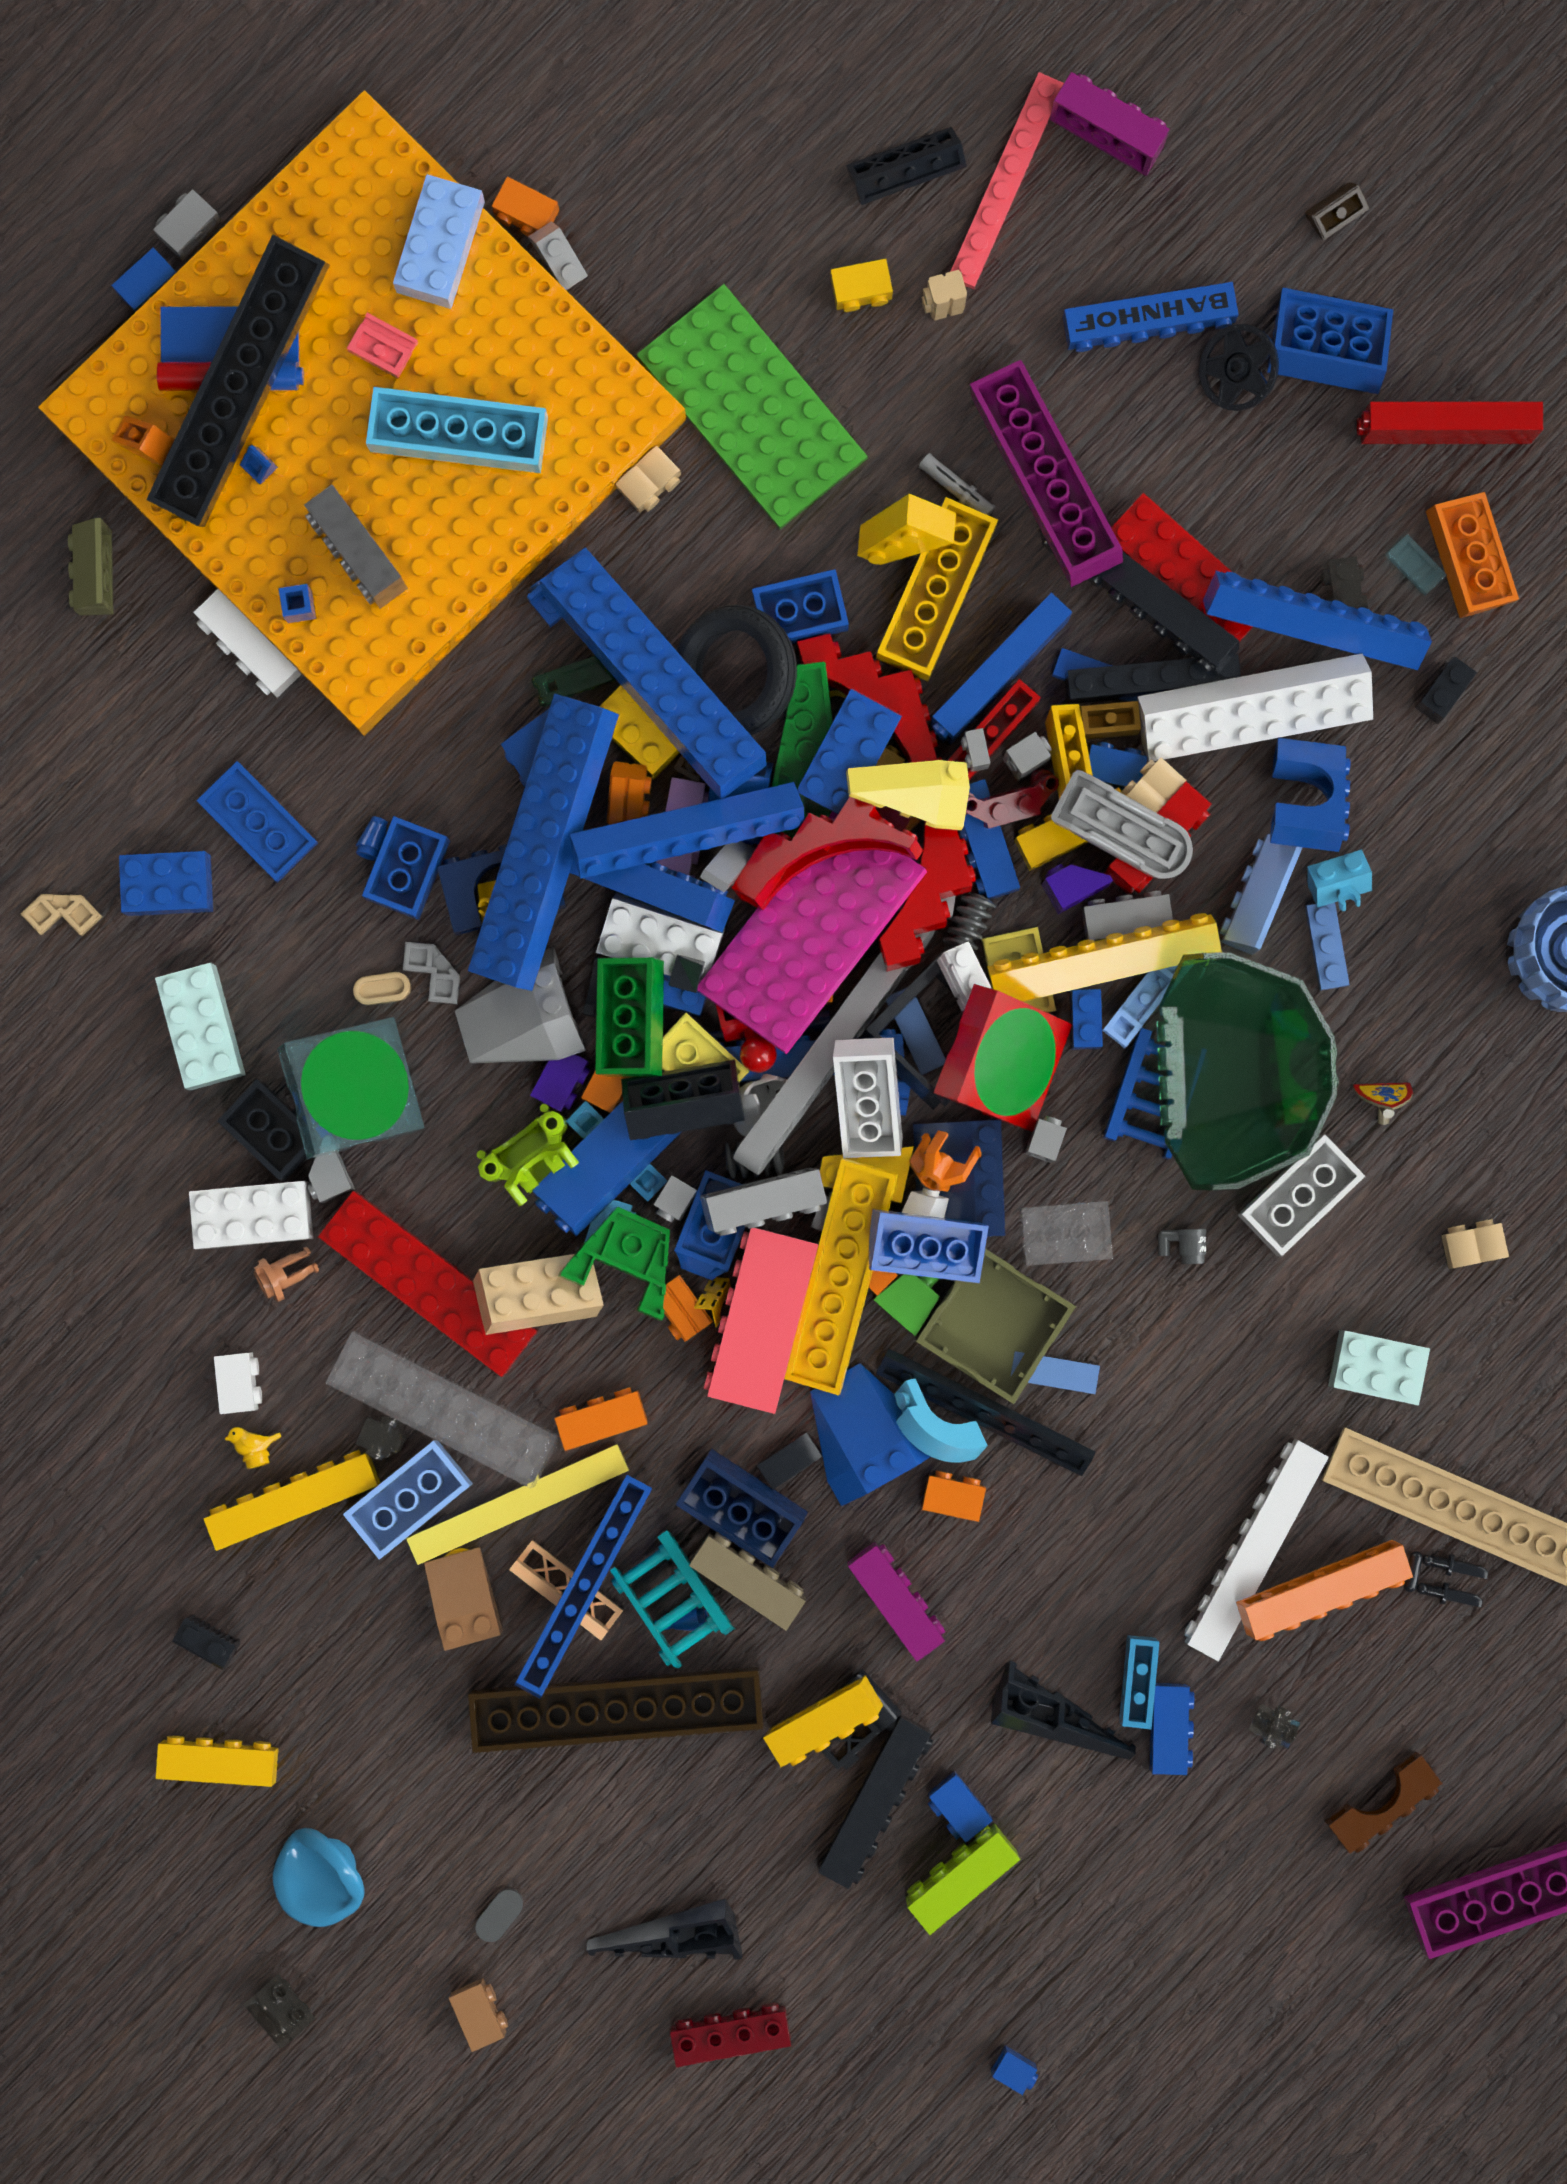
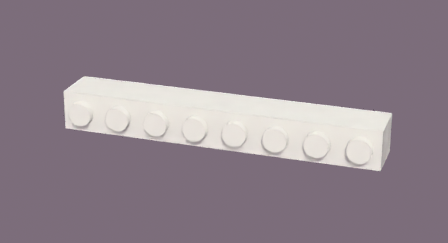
M1294 1439L1292 1443L1287 1442L1280 1454V1457L1283 1458L1278 1469L1274 1467L1266 1480V1483L1269 1484L1264 1494L1260 1493L1257 1496L1252 1507L1255 1509L1251 1519L1246 1518L1239 1530V1534L1242 1535L1237 1545L1232 1544L1225 1556V1559L1228 1560L1223 1571L1219 1569L1211 1582L1214 1585L1212 1592L1209 1596L1204 1595L1197 1609L1201 1611L1196 1621L1191 1620L1185 1629L1184 1636L1187 1637L1185 1643L1218 1662L1241 1621L1236 1602L1255 1595L1329 1458L1299 1440Z

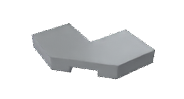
M405 942L403 971L431 974L428 1001L458 1005L460 975L434 944Z

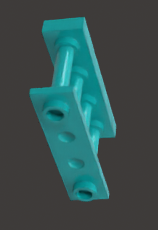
M665 1531L658 1536L662 1543L658 1546L659 1550L625 1574H622L615 1567L612 1568L610 1571L614 1578L611 1579V1582L619 1594L623 1592L626 1594L661 1647L658 1653L667 1666L672 1664L673 1667L679 1669L683 1665L678 1659V1655L712 1631L716 1633L720 1630L722 1634L727 1635L735 1627L698 1572L689 1566L690 1560L672 1533ZM672 1558L678 1567L674 1570L675 1573L638 1598L629 1584L666 1559L668 1561ZM688 1582L694 1591L690 1594L691 1597L654 1623L645 1608L680 1583L684 1585ZM704 1606L710 1615L706 1618L707 1621L670 1647L661 1632L696 1607L700 1609Z

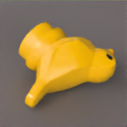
M235 1427L229 1431L225 1440L234 1444L237 1453L243 1455V1462L246 1463L247 1469L269 1464L268 1456L270 1454L267 1449L272 1442L281 1438V1434L276 1433L271 1436H262L247 1432L243 1428Z

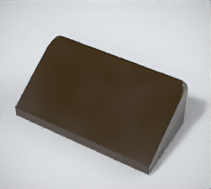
M1349 182L1307 210L1304 214L1320 238L1325 240L1370 208L1359 185Z

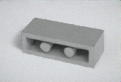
M1161 891L1144 893V898L1133 899V895L1116 897V902L1106 904L1104 899L1088 901V906L1083 907L1081 910L1086 940L1092 939L1094 941L1106 939L1107 935L1113 933H1122L1123 935L1132 933L1136 928L1143 926L1151 928L1162 926L1163 922L1173 920L1169 894L1161 895Z

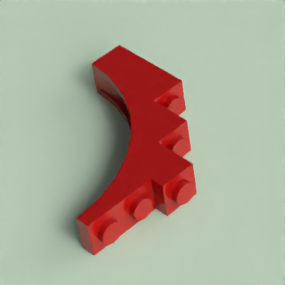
M849 797L835 821L825 815L817 817L809 813L793 839L782 832H779L778 835L772 833L764 836L731 888L741 900L764 910L776 893L793 877L810 866L830 857L853 851L879 850L899 853L918 860L923 849L917 842L918 837L906 829H903L902 832L895 829L893 824L880 816L876 806Z

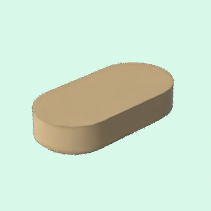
M399 972L365 976L356 981L353 993L356 1000L364 1005L397 1002L408 997L411 991V983L404 974Z

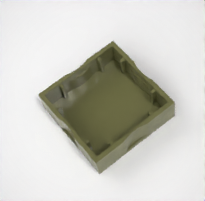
M985 1249L980 1283L955 1280L916 1342L1014 1404L1076 1306L1042 1284L1036 1283L1016 1270L1012 1265ZM1015 1351L1025 1353L1011 1376Z

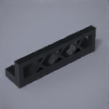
M949 127L846 165L848 174L854 182L858 200L861 205L963 169L967 165L962 143L953 128ZM950 139V141H947V142H944V143H939V142H941V141ZM865 169H869V170H867V171H865V172H862V173L857 174V172H859V171H862V170H865Z

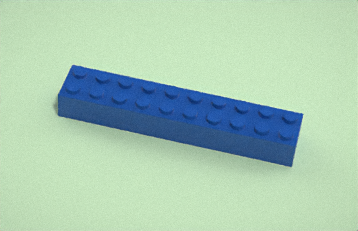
M586 547L540 580L542 594L720 799L725 798L766 767V752Z
M554 693L468 968L469 972L516 988L533 990L574 860L570 834L583 831L619 714Z

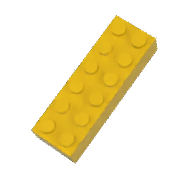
M947 497L942 507L956 513L954 543L920 554L876 659L900 670L907 671L912 669L914 676L926 681L930 679L998 522L996 518Z

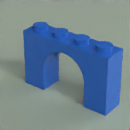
M1278 738L1273 754L1272 778L1309 783L1321 790L1327 801L1318 806L1276 803L1271 818L1270 843L1339 852L1342 841L1348 840L1350 825L1345 823L1350 810V802L1345 801V797H1348L1350 790V780H1346V776L1349 774L1351 760L1346 758V746Z

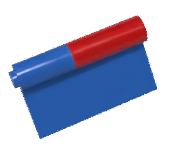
M238 306L161 307V362L157 364V385L159 391L199 390ZM299 331L270 391L298 390L299 385H304V369L299 367Z

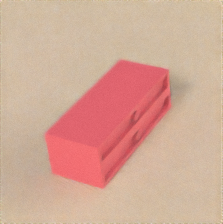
M751 1228L750 1233L744 1231L740 1249H744L745 1252L743 1260H737L733 1277L738 1279L735 1289L729 1288L725 1304L730 1306L728 1317L722 1316L718 1333H722L723 1338L721 1345L715 1344L711 1361L716 1362L714 1373L709 1371L707 1373L704 1389L709 1390L707 1397L773 1414L776 1413L819 1244L757 1228Z

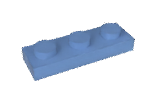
M1335 902L1318 908L1316 904L1305 906L1319 990L1349 986Z

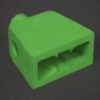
M903 1274L873 1300L911 1334L916 1336L940 1297L931 1289L940 1278Z

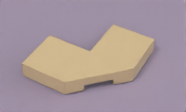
M41 894L21 913L40 935H43L63 917L79 935L83 936L103 917L82 895Z

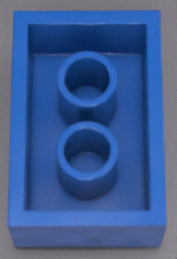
M836 569L752 589L755 608L771 616L784 629L792 644L829 633L833 635L848 631L849 623Z
M393 816L362 897L370 902L419 920L438 874L437 866H441L450 840L448 837Z
M206 851L119 855L121 913L127 916L213 912L211 855Z

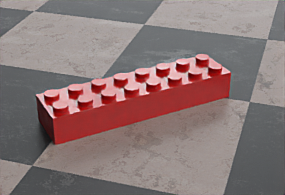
M356 1191L350 1194L318 1236L322 1241L500 1377L505 1376L539 1331L535 1327L486 1335L473 1280Z

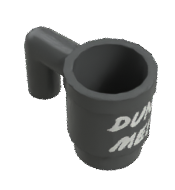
M1206 1229L1161 1230L1158 1233L1159 1256H1170V1241H1179V1255L1181 1256L1182 1264L1205 1263Z

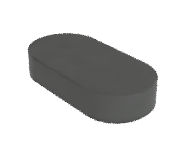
M506 1888L495 1896L476 1922V1933L480 1939L486 1942H494L501 1938L523 1908L522 1895L515 1889Z

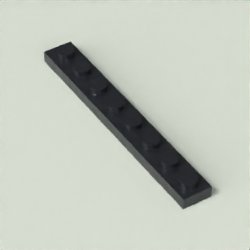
M889 1348L877 1369V1375L899 1386H902L906 1380L916 1379L925 1399L972 1422L976 1421L978 1425L1080 1476H1083L1093 1460L1096 1451Z

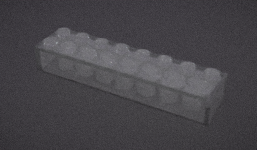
M356 1331L351 1332L326 1381V1384L529 1488L536 1486L560 1438L559 1434Z

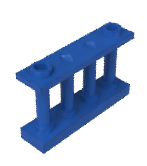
M1141 1028L1136 1035L1103 1138L1116 1141L1117 1136L1123 1137V1135L1165 1148L1162 1158L1168 1160L1171 1159L1172 1154L1177 1155L1182 1139L1178 1138L1185 1114L1199 1073L1204 1074L1209 1058L1205 1057L1207 1049L1204 1048L1198 1049L1196 1056L1154 1043V1039L1150 1038L1152 1031ZM1151 1053L1192 1067L1188 1082L1184 1083L1145 1070L1146 1067L1141 1065L1144 1055L1149 1056ZM1142 1080L1183 1094L1178 1111L1136 1097L1137 1094L1132 1092L1135 1082L1140 1083ZM1135 1108L1174 1121L1169 1138L1127 1124L1128 1121L1123 1120L1126 1109L1131 1110Z

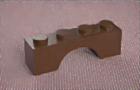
M1418 1752L1412 1754L1393 1769L1396 1779L1395 1790L1390 1800L1384 1806L1371 1811H1363L1346 1804L1325 1820V1823L1349 1854L1353 1851L1358 1853L1364 1850L1370 1844L1369 1839L1377 1833L1380 1836L1389 1831L1393 1826L1392 1822L1400 1816L1402 1818L1407 1817L1416 1809L1415 1804L1423 1798L1424 1800H1429L1439 1792L1438 1787L1443 1783Z

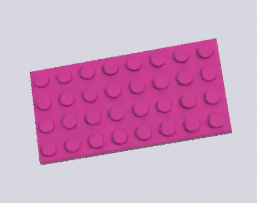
M832 811L829 818L835 821L838 814ZM879 850L853 851L830 857L810 866L793 877L779 890L764 910L756 909L701 980L698 992L787 1054L927 873L926 869L907 856Z

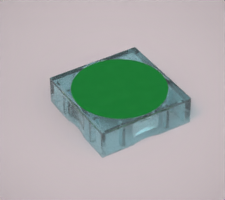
M394 1017L285 1042L277 1048L286 1083L295 1102L297 1123L307 1159L347 1150L354 1145L379 1142L416 1133L425 1128Z

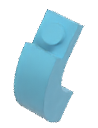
M916 1379L906 1380L894 1394L897 1406L903 1413L897 1419V1425L905 1437L925 1454L946 1462H966L975 1460L988 1446L976 1421L951 1424L938 1418L928 1407Z

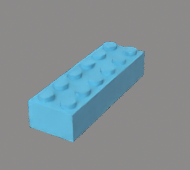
M373 387L366 445L369 451L374 453L541 473L548 414L546 408Z

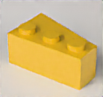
M908 494L860 525L857 556L867 559L872 564L883 565L953 544L956 513Z

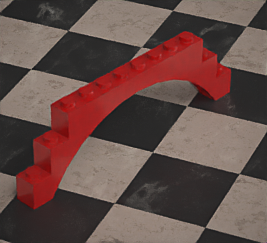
M830 633L797 642V652L801 664L825 661L829 687L842 692L846 696L852 688L902 715L892 734V738L908 763L942 760L941 757L937 758L934 748L938 747L934 730L929 731L926 722L930 720L928 707L926 704H921L919 694L923 693L919 677L914 678L912 669L878 678V676H882L878 659L873 660L871 651L838 659L842 657L838 641H832ZM924 821V844L920 865L926 869L927 873L908 896L904 907L880 938L879 947L886 972L919 964L921 954L925 952L921 937L916 938L915 935L945 928L946 918H950V912L947 902H941V899L971 892L972 882H976V877L972 865L967 866L964 856L968 855L966 841L964 838H959L957 830L933 828L925 825L926 821Z

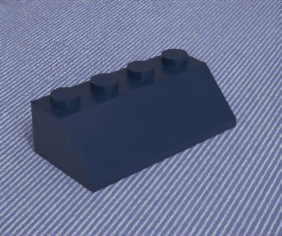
M713 1449L710 1450L676 1503L678 1507L771 1568L774 1567L808 1511L776 1490H773L770 1486Z

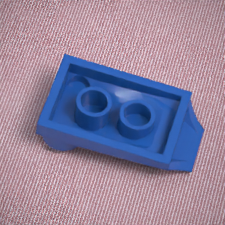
M705 1170L674 1250L679 1258L681 1269L709 1280H713L720 1274L729 1271L745 1227L744 1225L736 1227L737 1232L723 1236L708 1230L700 1195L742 1184Z

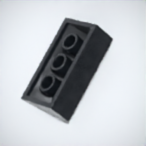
M735 1059L662 1072V1076H637L621 1079L624 1115L630 1141L745 1121Z

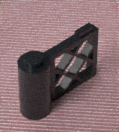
M863 1669L855 1673L840 1689L866 1676L881 1700L883 1707L878 1714L879 1718L867 1725L871 1732L865 1737H852V1734L844 1739H840L837 1736L829 1741L830 1743L831 1741L848 1742L847 1753L842 1758L838 1759L832 1753L831 1744L821 1751L837 1769L843 1766L847 1770L859 1759L856 1753L884 1729H887L889 1732L894 1729L899 1720V1715L902 1713ZM851 1742H858V1743L851 1749Z

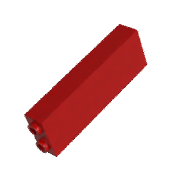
M1370 402L1365 411H1362L1361 418L1357 419L1356 431L1357 435H1361V444H1531L1543 431V402Z

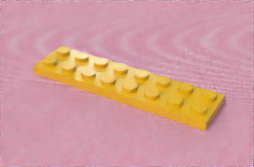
M841 1159L784 1379L835 1395L841 1394L873 1270L869 1269V1235L872 1210L889 1211L898 1177L897 1173L849 1159Z

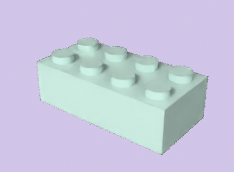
M207 963L156 977L157 988L184 1088L195 1090L245 1076V1070L216 965Z

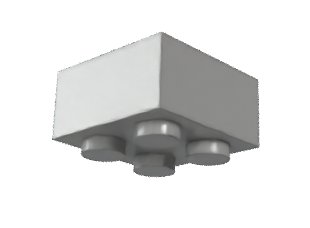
M983 728L966 731L962 737L961 745L962 750H966L967 753L965 758L967 768H970L971 772L988 769L990 759Z

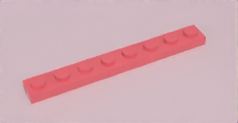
M1040 72L1035 79L951 271L959 270L962 273L965 286L973 290L1048 124L1054 99L1064 84Z

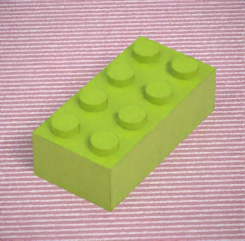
M995 1823L990 1827L987 1825L974 1836L976 1839L969 1845L963 1843L952 1852L953 1858L946 1864L940 1862L929 1872L931 1876L922 1883L919 1880L907 1890L909 1894L905 1897L907 1908L929 1935L1020 1861L1017 1850Z

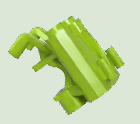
M546 1104L540 1106V1111L544 1114L537 1117L510 1140L492 1150L488 1155L482 1150L477 1152V1157L482 1159L478 1166L480 1176L490 1182L507 1180L504 1187L518 1206H522L527 1202L526 1197L517 1187L518 1184L527 1193L531 1194L532 1190L551 1171L554 1174L565 1166L562 1161L563 1159L570 1168L575 1167L579 1163L567 1145L562 1142V1137L568 1129L566 1118L555 1111L550 1112V1108Z

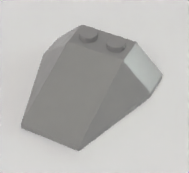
M554 947L545 950L532 991L494 981L455 1010L470 1063L561 1060L586 1051L579 1026L573 1019L560 978L562 970Z

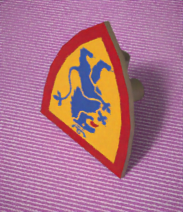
M1410 1083L1352 1084L1359 1098L1378 1106V1124L1381 1125L1389 1124V1119L1394 1116V1110L1404 1106L1413 1096Z

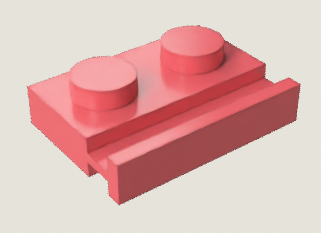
M366 313L363 323L358 327L347 350L388 374L399 378L412 355V351L418 345V340Z

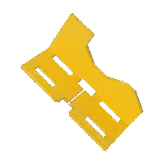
M716 1277L713 1280H709L704 1288V1291H707L706 1294H701L694 1306L696 1309L712 1310L715 1327L721 1321L720 1312L722 1304L726 1301L729 1288H731L730 1278ZM727 1282L724 1288H721L723 1283ZM717 1300L715 1305L711 1306L713 1301Z

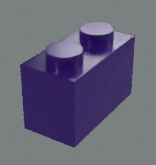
M577 1055L561 1060H549L530 1096L563 1113L565 1108L570 1110L577 1097V1094L573 1093L578 1083L584 1084L591 1069L587 1068L589 1062Z

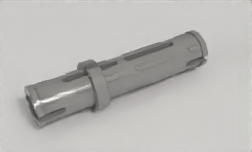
M931 453L927 454L921 461L918 468L922 469L958 498L959 503L990 516L996 506L976 492L977 488L974 485L969 486L934 458Z

